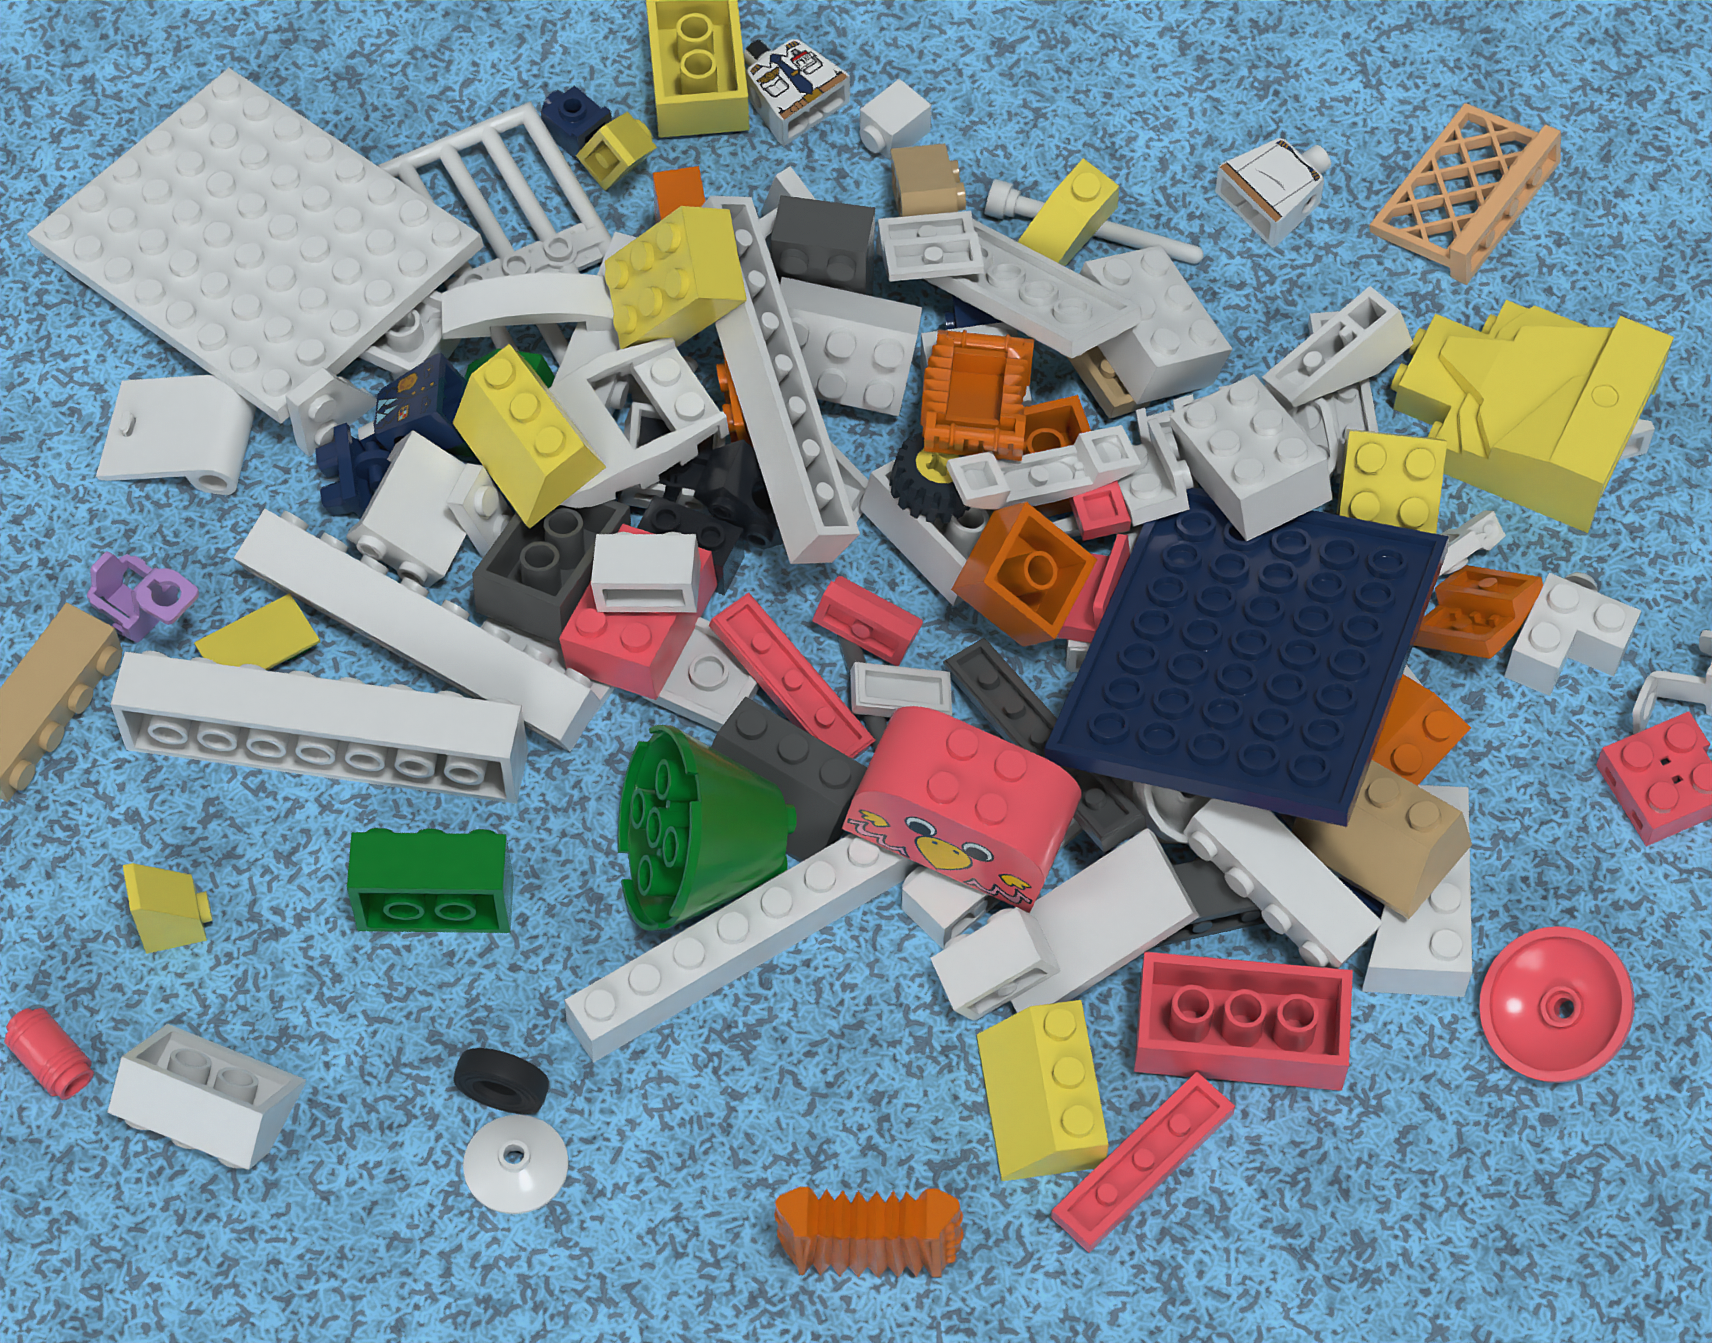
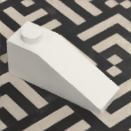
M1369 286L1263 375L1262 378L1270 388L1292 407H1297L1380 373L1414 343L1401 311Z

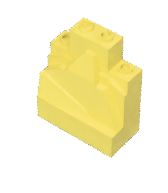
M1508 300L1505 301L1498 316L1493 314L1488 316L1482 332L1435 314L1427 330L1418 329L1413 339L1414 344L1410 346L1409 354L1413 355L1409 366L1401 363L1395 373L1390 388L1397 392L1393 409L1433 425L1428 437L1447 441L1443 474L1588 533L1592 526L1599 501L1650 395H1654L1658 388L1674 337L1623 316L1619 317L1614 328L1588 327L1536 305L1528 309Z

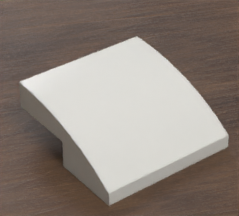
M971 211L878 219L879 242L889 281L984 273L978 232L974 230Z

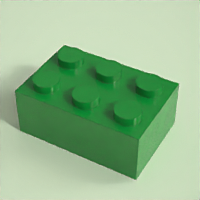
M372 828L366 832H351L347 891L358 931L511 932L514 877L506 834H497L487 829L472 830L468 834L445 833L442 830L432 828L422 829L417 833H394L385 828Z

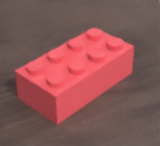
M1144 952L1140 977L1134 1072L1192 1077L1198 1072L1206 1079L1342 1091L1349 1068L1353 970Z

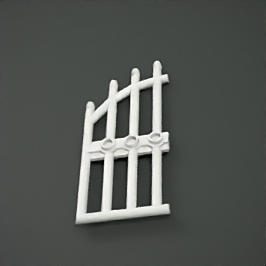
M531 101L378 165V167L393 177L399 176L402 183L435 204L416 169L441 159L496 254L497 259L472 269L468 261L454 272L455 277L444 281L447 291L468 283L500 276L549 272L580 274L579 271L603 261L612 239ZM524 124L581 223L556 233L501 139L500 133ZM481 141L483 142L539 241L514 251L459 156L458 151ZM557 323L536 324L560 366L569 345ZM491 326L490 338L496 348L503 349L510 344L516 351H519L505 326ZM630 373L626 382L629 383L628 393L632 394V400L652 405Z

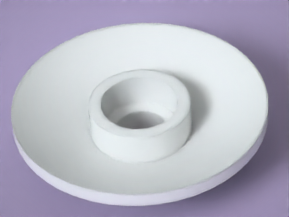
M508 1115L487 1123L473 1136L465 1151L463 1172L469 1190L484 1206L500 1213L523 1214L543 1207L558 1194L567 1177L568 1154L561 1136L548 1123L532 1116ZM512 1151H519L524 1154L522 1161L516 1164L508 1163L505 1157Z

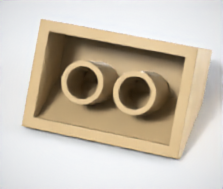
M1371 760L1347 827L1296 817L1292 833L1333 874L1408 919L1412 917L1472 846L1462 811Z

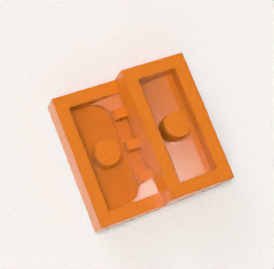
M1465 565L1435 587L1439 605L1423 617L1414 646L1491 659L1514 636L1529 615L1542 590V577Z

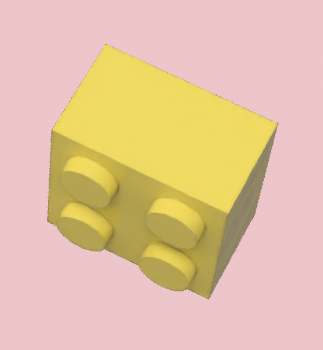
M1346 429L1336 515L1436 534L1447 441L1438 438Z

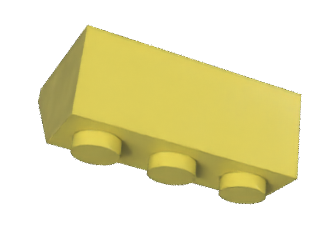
M510 344L471 374L453 425L526 526L531 528L604 470L606 466L533 367Z
M1082 1000L1030 1006L977 1034L1001 1181L1095 1169L1107 1158L1109 1143Z

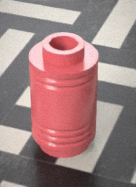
M26 1008L18 1012L8 1022L6 1026L8 1032L4 1043L51 1096H59L60 1099L67 1100L89 1084L94 1075V1071L90 1068L91 1060L44 1008L35 1010Z

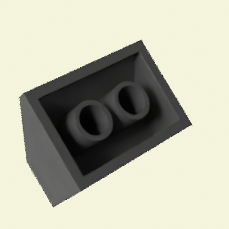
M745 696L717 732L711 747L775 783L783 794L785 804H793L797 813L796 828L791 835H788L785 854L801 863L837 842L843 835L845 830L842 827L867 767Z

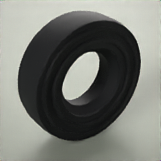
M471 1048L464 1051L458 1060L453 1078L455 1086L469 1098L488 1107L516 1114H531L539 1111L545 1101L549 1088L548 1077L537 1066L518 1056L489 1048Z

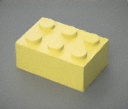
M646 0L658 137L749 130L748 91L738 1Z
M680 206L604 261L606 267L605 280L610 289L614 311L613 324L618 333L620 350L670 337L674 339L677 348L747 301L730 209Z

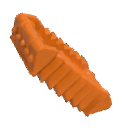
M938 330L937 344L932 346V355L928 358V367L924 370L920 424L923 426L924 451L966 456L992 451L996 459L1022 461L1026 425L1025 407L1022 405L1023 396L1026 395L1027 386L1030 385L1034 339L1010 337L1009 334L997 336L968 333L966 330H963V332Z
M797 1187L780 1195L775 1202L774 1216L778 1223L777 1237L781 1241L782 1248L797 1266L799 1275H805L813 1264L820 1276L831 1265L839 1277H841L848 1266L858 1278L867 1267L877 1278L881 1276L887 1267L899 1277L906 1266L917 1277L924 1265L932 1277H942L944 1268L948 1264L955 1262L956 1254L961 1249V1241L964 1235L961 1228L963 1214L960 1210L958 1199L939 1189L927 1188L916 1200L906 1191L901 1201H899L895 1192L892 1191L886 1202L877 1191L867 1202L858 1190L854 1199L850 1202L843 1190L834 1200L826 1188L818 1199L811 1188Z

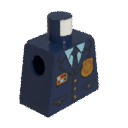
M441 352L433 355L379 391L377 394L375 420L358 429V437L362 446L365 448L367 442L376 441L379 443L380 449L385 447L391 453L395 444L411 431L417 432L443 450L464 443L465 440L453 425V421L468 382Z

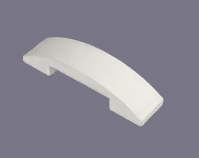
M557 272L516 274L468 283L441 293L443 339L491 337V326L586 321L587 331L615 330L610 289L604 276Z
M1122 425L1079 433L1074 445L1022 455V461L996 460L993 452L989 451L949 459L946 463L947 470L963 504L980 509H1001L1025 501L1031 506L1060 501L1110 484L1139 470L1141 462Z

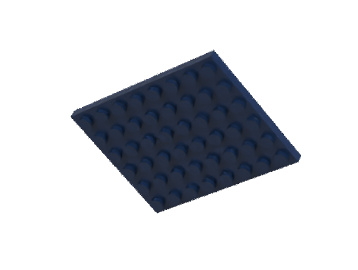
M1194 487L1187 489L1189 510L1144 523L1046 743L1045 758L1064 767L1347 827L1448 552L1449 536L1311 510L1246 541L1204 489Z

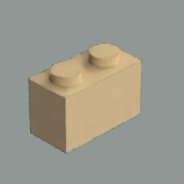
M945 143L890 149L892 189L899 217L966 210L964 183L960 182L958 161H950Z

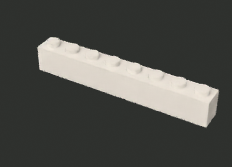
M710 196L701 207L730 209L747 301L717 320L715 326L790 564L832 563L860 535L753 200L752 197Z
M267 509L263 510L234 556V559L246 571L285 593H290L294 598L475 699L487 700L497 697L509 700L513 704L521 705L525 727L569 752L573 749L601 703L600 699L590 689L593 685L590 679L571 668H567L564 674L549 666L552 659L532 646L526 645L524 650L521 651L508 644L511 637L488 622H485L482 629L467 621L470 614L448 600H444L441 606L426 598L429 591L413 580L404 577L401 583H398L386 576L389 569L367 555H363L360 561L346 554L349 547L335 537L323 533L319 539L306 532L309 525L290 512L284 510L279 517Z
M851 833L565 999L567 1024L594 1063L904 881L913 870L924 865Z

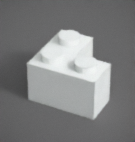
M1549 573L1512 649L1504 677L1548 696L1551 695L1568 658L1614 677L1632 639L1641 610Z

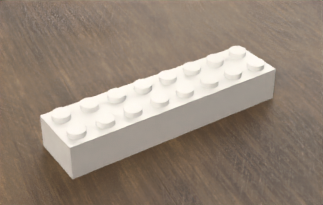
M144 651L141 654L125 652L111 700V707L125 748L129 751L515 804L518 801L528 755L522 706L513 704L503 698L494 697L480 700L465 698L452 691H440L437 694L414 691L412 688L401 684H392L384 687L365 684L358 679L349 677L340 678L339 680L317 678L304 671H292L289 674L273 672L253 664H243L240 667L221 665L202 657L184 660L170 658L156 651Z

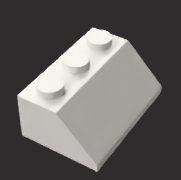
M893 460L870 473L860 510L954 607L964 600L951 589L993 511L997 509L971 507L959 519L952 515L951 521L947 523H942L940 518H935L934 523L926 522V516L921 514L916 519L910 516V508L902 510L898 506L899 498L893 499L892 486L889 483L895 462Z
M166 1024L121 1057L108 1113L125 1119V1122L135 1129L152 1130L169 1137L179 1147L198 1149L218 1157V1160L228 1167L249 1170L269 1154L305 1086L306 1079Z

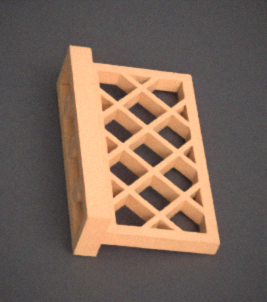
M1464 103L1370 223V232L1381 239L1449 267L1450 277L1467 285L1561 162V131L1544 125L1538 133ZM1470 121L1484 127L1487 133L1463 138L1461 129ZM1514 140L1526 144L1522 151L1503 155L1499 145L1500 143ZM1492 146L1495 157L1471 162L1468 150ZM1460 152L1464 164L1439 169L1437 160L1440 156ZM1500 169L1502 178L1499 182L1479 186L1476 174ZM1468 176L1471 188L1447 193L1444 181ZM1437 184L1439 195L1415 200L1413 191L1417 186ZM1471 200L1477 201L1479 208L1475 213L1455 216L1452 208L1453 204ZM1440 207L1445 208L1447 219L1423 224L1420 215L1421 211ZM1412 214L1416 225L1398 229L1388 223L1393 217ZM1453 231L1455 237L1447 249L1429 242L1428 239L1429 235Z

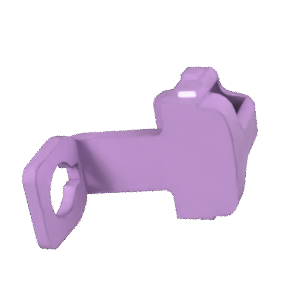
M106 551L90 569L92 585L87 593V598L91 606L115 622L112 626L115 627L117 633L126 636L134 642L141 641L159 621L167 625L173 624L199 597L198 588L178 572L165 568L152 569L137 556L126 554L118 559L114 554ZM128 568L144 578L133 590L123 584V574ZM177 587L181 590V596H180V598H179L178 601H177V598H178V597H177V593H178ZM100 597H103V598H104L106 601H108L110 604H112V605L115 606L117 609H119L120 611H122L124 614H126L127 616H129V618L126 617L125 615H123L122 613H120L118 610H116L115 608H113V607L110 606L109 604H107V603H106L105 601H103L102 599H100Z

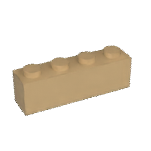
M67 602L0 687V799L6 802L11 799L17 790H24L30 784L35 774L36 764L46 751L52 752L58 747L64 736V727L75 713L80 714L85 711L92 700L93 689L104 675L110 676L117 669L121 661L123 650L115 627Z

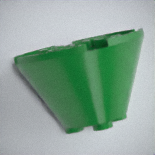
M655 725L649 728V733L653 735L648 742L638 741L627 767L620 799L617 843L618 853H628L631 879H622L621 885L631 916L644 930L664 931L747 894L787 871V857L785 854L787 838L796 828L797 813L793 804H785L783 794L775 783L674 726Z

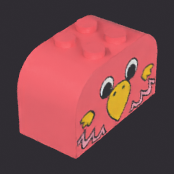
M906 706L893 712L854 795L842 829L1030 913L1056 858L1081 800L1082 793L1078 783L1068 772L1044 757L940 711L919 706Z

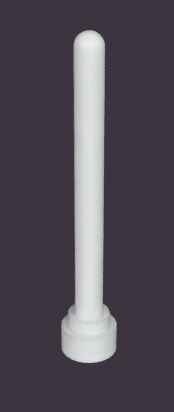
M994 179L988 195L985 215L1004 219L1005 215L1013 218L1015 214L1034 219L1045 202L1020 196L1021 191L1013 189L1012 183ZM1108 220L1093 235L1138 249L1161 245L1170 258L1190 264L1200 263L1204 256L1202 249L1198 246Z

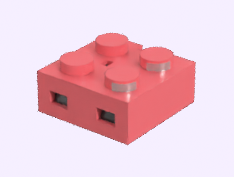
M1690 711L1603 747L1596 764L1646 846L1712 818V761L1707 755L1710 743Z

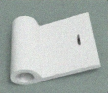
M212 374L122 380L96 477L99 480L115 481L185 476L194 487L205 493L230 495L237 488L257 407Z

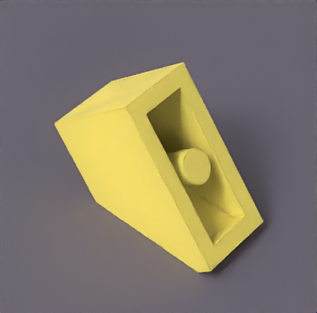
M627 111L600 128L578 152L576 157L601 188L606 191L642 163L657 147L652 142V135L647 126L638 119L634 120Z
M134 863L122 865L130 911L146 954L207 941L204 923L213 921L207 891L197 892L191 874Z

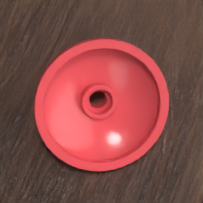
M1561 926L1545 927L1516 938L1494 959L1485 975L1481 988L1480 1018L1490 1046L1509 1067L1538 1081L1551 1083L1570 1082L1597 1072L1619 1052L1627 1039L1633 1022L1635 1009L1634 990L1624 963L1605 942L1592 934L1576 928ZM1566 1001H1572L1574 1005L1573 1013L1568 1018H1561L1559 1013L1561 1005Z

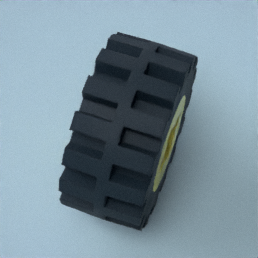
M922 432L914 434L913 440L906 439L902 447L899 448L892 468L889 485L892 486L891 494L893 499L899 498L898 506L902 510L910 508V516L918 519L920 514L926 516V522L934 523L935 518H940L942 523H947L951 521L952 515L956 519L964 516L965 511H969L971 507L963 504L947 470L946 463L949 459L966 455L924 451Z

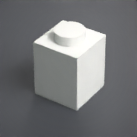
M900 78L860 109V138L870 151L874 153L880 152L890 161V149L911 147L931 131V104Z

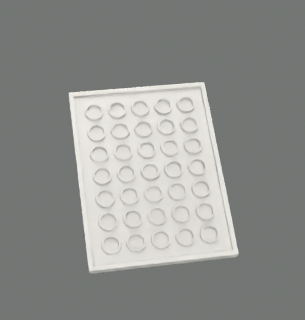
M231 68L226 69L27 233L31 244L40 252L210 374L226 383L234 391L280 424L290 416L285 397L288 392L321 367L338 375L484 247L481 234Z

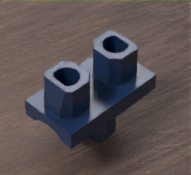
M343 423L333 427L334 441L315 449L316 461L320 471L327 478L338 474L340 477V481L323 486L320 489L321 502L323 507L333 517L354 511L361 518L374 495L373 489L378 488L391 464L387 460L390 452L380 450L379 443L376 441L367 442L364 448L359 439L351 436L350 426L347 423Z

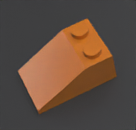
M1403 674L1372 760L1418 786L1471 727L1434 692Z

